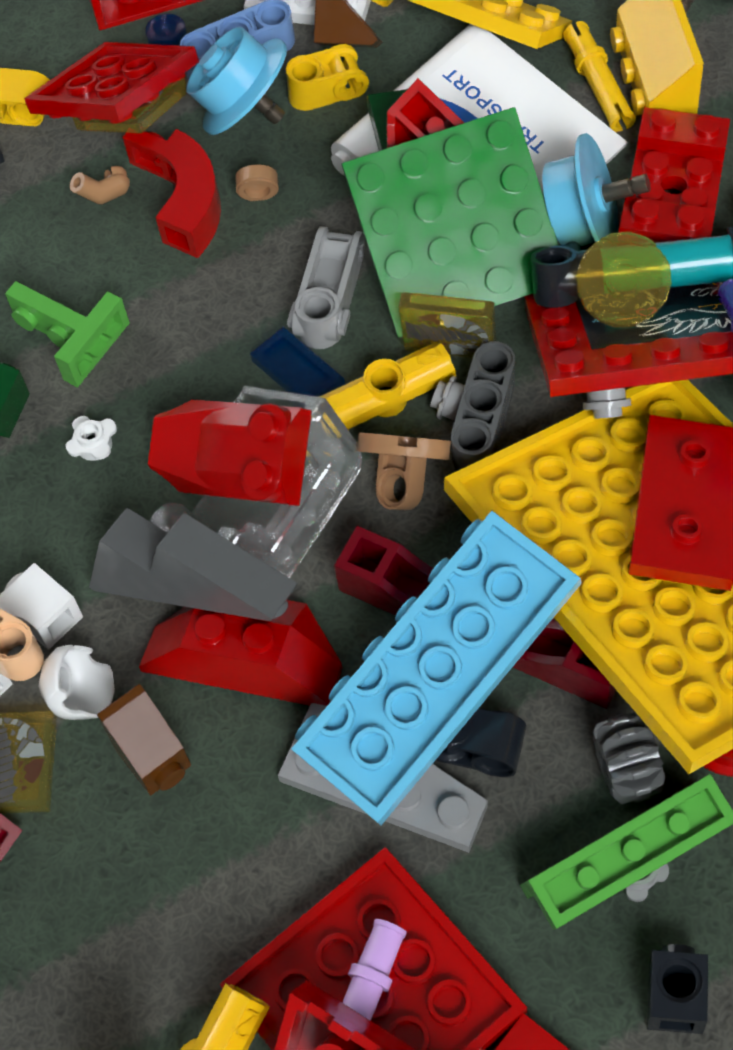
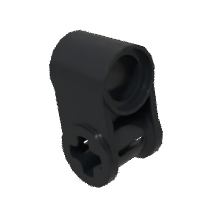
M478 708L448 744L447 751H443L436 760L441 763L478 770L490 776H514L527 727L526 722L508 712L489 711Z

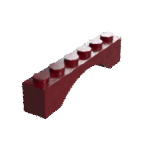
M356 526L334 565L339 591L395 616L409 598L414 596L418 599L430 584L428 577L434 569L401 544L359 526ZM554 619L549 622L513 666V668L605 709L608 708L616 691Z

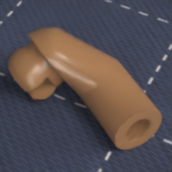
M111 166V171L105 170L104 179L100 181L79 172L72 177L70 182V190L73 193L98 205H103L126 194L130 186L127 172L120 166Z

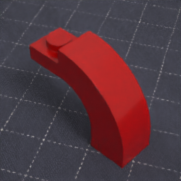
M131 126L122 137L130 164L162 177L176 186L170 199L155 217L162 243L199 258L213 239L221 215V201L217 182L207 153L192 137L178 129L173 132L168 140H165L155 132H146Z

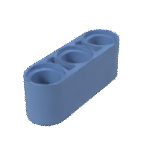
M281 0L261 2L186 34L180 41V46H195L200 61L209 48L224 34L233 28L243 27L261 45L277 38L286 44L287 51H289L295 43L290 6ZM196 65L186 72L188 80Z

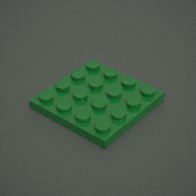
M515 107L341 164L397 338L408 335L405 321L419 326L421 324L428 327L436 325L432 321L423 320V322H417L420 319L417 317L437 314L436 319L440 320L441 324L443 323V320L440 319L441 314L463 317L532 294V253L543 247L558 246Z

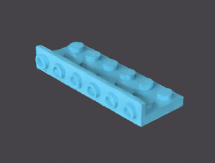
M493 511L483 521L477 519L466 529L460 541L463 544L451 559L446 557L434 567L428 577V582L430 583L418 599L413 596L401 606L395 617L396 625L385 638L378 636L369 644L362 655L364 663L352 677L346 675L338 681L329 694L331 702L318 717L316 715L310 716L295 735L297 742L291 749L380 825L385 822L582 584L579 576Z

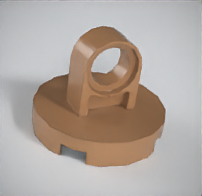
M359 432L356 451L379 454L376 495L380 504L389 510H412L422 499L427 458L450 460L451 441ZM401 476L406 484V491L402 500L398 501L394 495V484Z

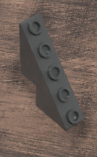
M126 508L99 541L89 588L97 592L272 621V619L281 616L287 610V598L298 583L186 513L181 515L167 533Z

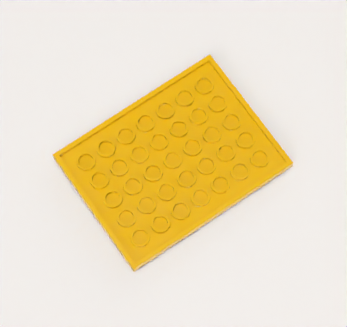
M689 380L634 386L625 390L626 398H631V406L622 407L623 416L594 419L593 410L579 412L444 478L443 490L472 523L477 519L483 521L491 511L495 512L581 578L582 584L554 616V619L686 772L691 774L733 749V585L731 591L628 574L649 415L733 427V423Z

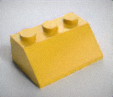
M627 0L617 9L616 27L611 28L610 38L614 53L621 52L622 55L621 74L625 84L631 83L633 88L631 91V102L634 114L636 116L643 115L644 107L697 114L704 62L681 0Z

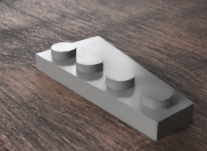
M311 703L302 724L312 715L318 717L327 706ZM294 739L291 748L296 744V739ZM290 748L278 774L280 782L367 814ZM432 764L385 821L469 853L487 810L488 800Z

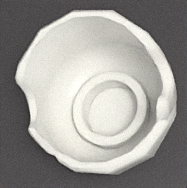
M80 645L57 647L43 662L39 680L40 693L52 713L60 718L69 720L98 718L97 714L112 704L115 692L112 669L108 664L96 662L91 658L92 648Z

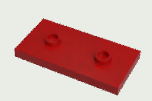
M649 415L628 574L731 591L733 585V427Z

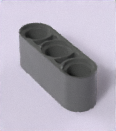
M490 341L482 344L474 353L451 432L452 463L457 471L496 453L498 450L515 388V354L505 343ZM491 370H499L500 372L491 373V372H488V371H491ZM480 408H489V409H491V410H488V411H478L477 409H480ZM470 446L481 448L476 451L465 450V448Z

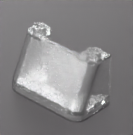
M244 386L233 403L260 405L271 403L279 406L312 410L300 505L293 506L203 495L192 513L182 504L169 502L162 505L149 522L168 533L181 515L186 513L280 573L291 578L357 478L361 469L362 453L356 451L355 439L326 398Z

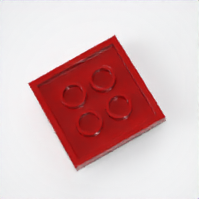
M104 42L24 99L30 114L49 115L50 118L76 117L80 121L92 119L108 120L111 124H117L130 119L133 116L132 112L142 104L158 98L159 92L166 86L182 80L186 76L185 72L199 63L195 46Z

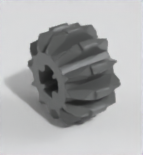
M636 712L626 715L621 713L607 717L606 721L597 723L593 732L595 754L610 795L619 803L625 804L633 801L634 803L650 799V796L662 793L665 775L662 769L663 762L658 751L659 746L655 742L653 732Z

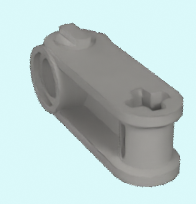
M320 226L317 230L297 299L292 304L287 320V325L289 328H292L293 335L300 336L301 341L308 347L325 349L339 342L342 335L345 336L350 319L349 308L365 252V237L361 231H356L354 235L329 232L328 227Z

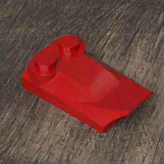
M190 400L179 407L157 414L154 417L148 466L181 493L299 506L312 410L279 406L271 403L260 405Z

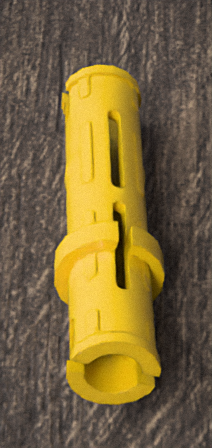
M576 22V26L580 31L579 36L574 30L573 25L570 24L563 32V37L576 58L574 64L578 73L586 77L609 122L610 128L615 132L622 131L623 129L619 123L621 117L626 128L629 129L634 125L636 116L629 107L607 65L608 57L604 48L597 46L586 22Z

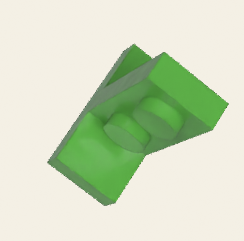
M17 281L5 293L12 309V318L18 325L28 331H33L35 328L47 334L48 338L60 347L54 358L62 378L77 388L130 323L122 298L108 291L87 317Z

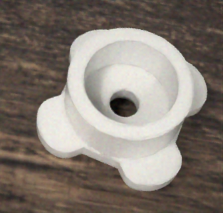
M87 416L76 418L72 423L74 429L72 439L66 443L67 452L73 457L80 455L83 459L90 461L101 460L109 456L112 448L111 436L117 431L115 422L111 419H104L102 421L90 420ZM90 435H95L93 439H87Z

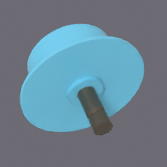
M236 27L224 34L209 48L194 68L186 86V92L206 109L203 118L204 131L210 135L222 133L242 119L253 107L262 114L264 113V116L273 124H277L283 118L285 111L276 103H273L265 94L277 77L286 57L287 46L281 39H272L261 45L243 27Z
M588 133L578 136L575 145V155L548 162L543 168L542 184L545 205L551 226L561 246H565L573 241L581 246L596 243L599 249L617 247L619 219L616 200L631 197L634 194L650 192L651 190L647 174L632 177L631 180L628 178L612 182L601 150L593 137Z

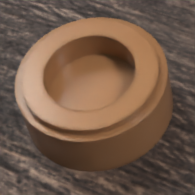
M266 165L243 167L235 175L236 193L248 201L268 200L275 196L279 190L278 173L275 169Z

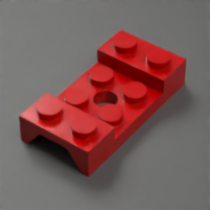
M644 107L630 180L632 177L647 174L651 190L650 192L634 194L631 197L625 198L617 247L638 245L645 239L666 242L711 237L731 119ZM677 189L682 193L670 194L664 190Z

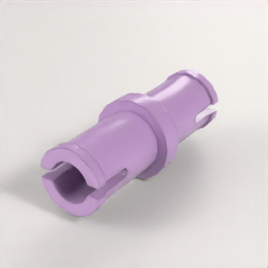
M377 918L374 920L373 929L358 964L352 963L348 975L352 980L343 999L345 1005L370 1021L382 992H388L393 981L389 978V974L402 940L407 934V931L403 928Z

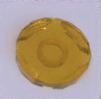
M632 232L611 233L601 238L583 254L576 274L577 294L585 310L599 322L617 328L637 326L653 318L665 304L672 284L670 264L666 256L662 254L661 250L656 247L657 245L648 237Z

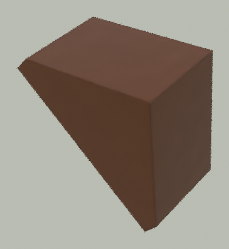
M316 0L314 43L329 46L348 44L352 47L374 48L383 43L347 0Z

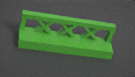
M709 774L520 884V887L527 899L534 896L552 929L555 930L733 824V810L715 780Z

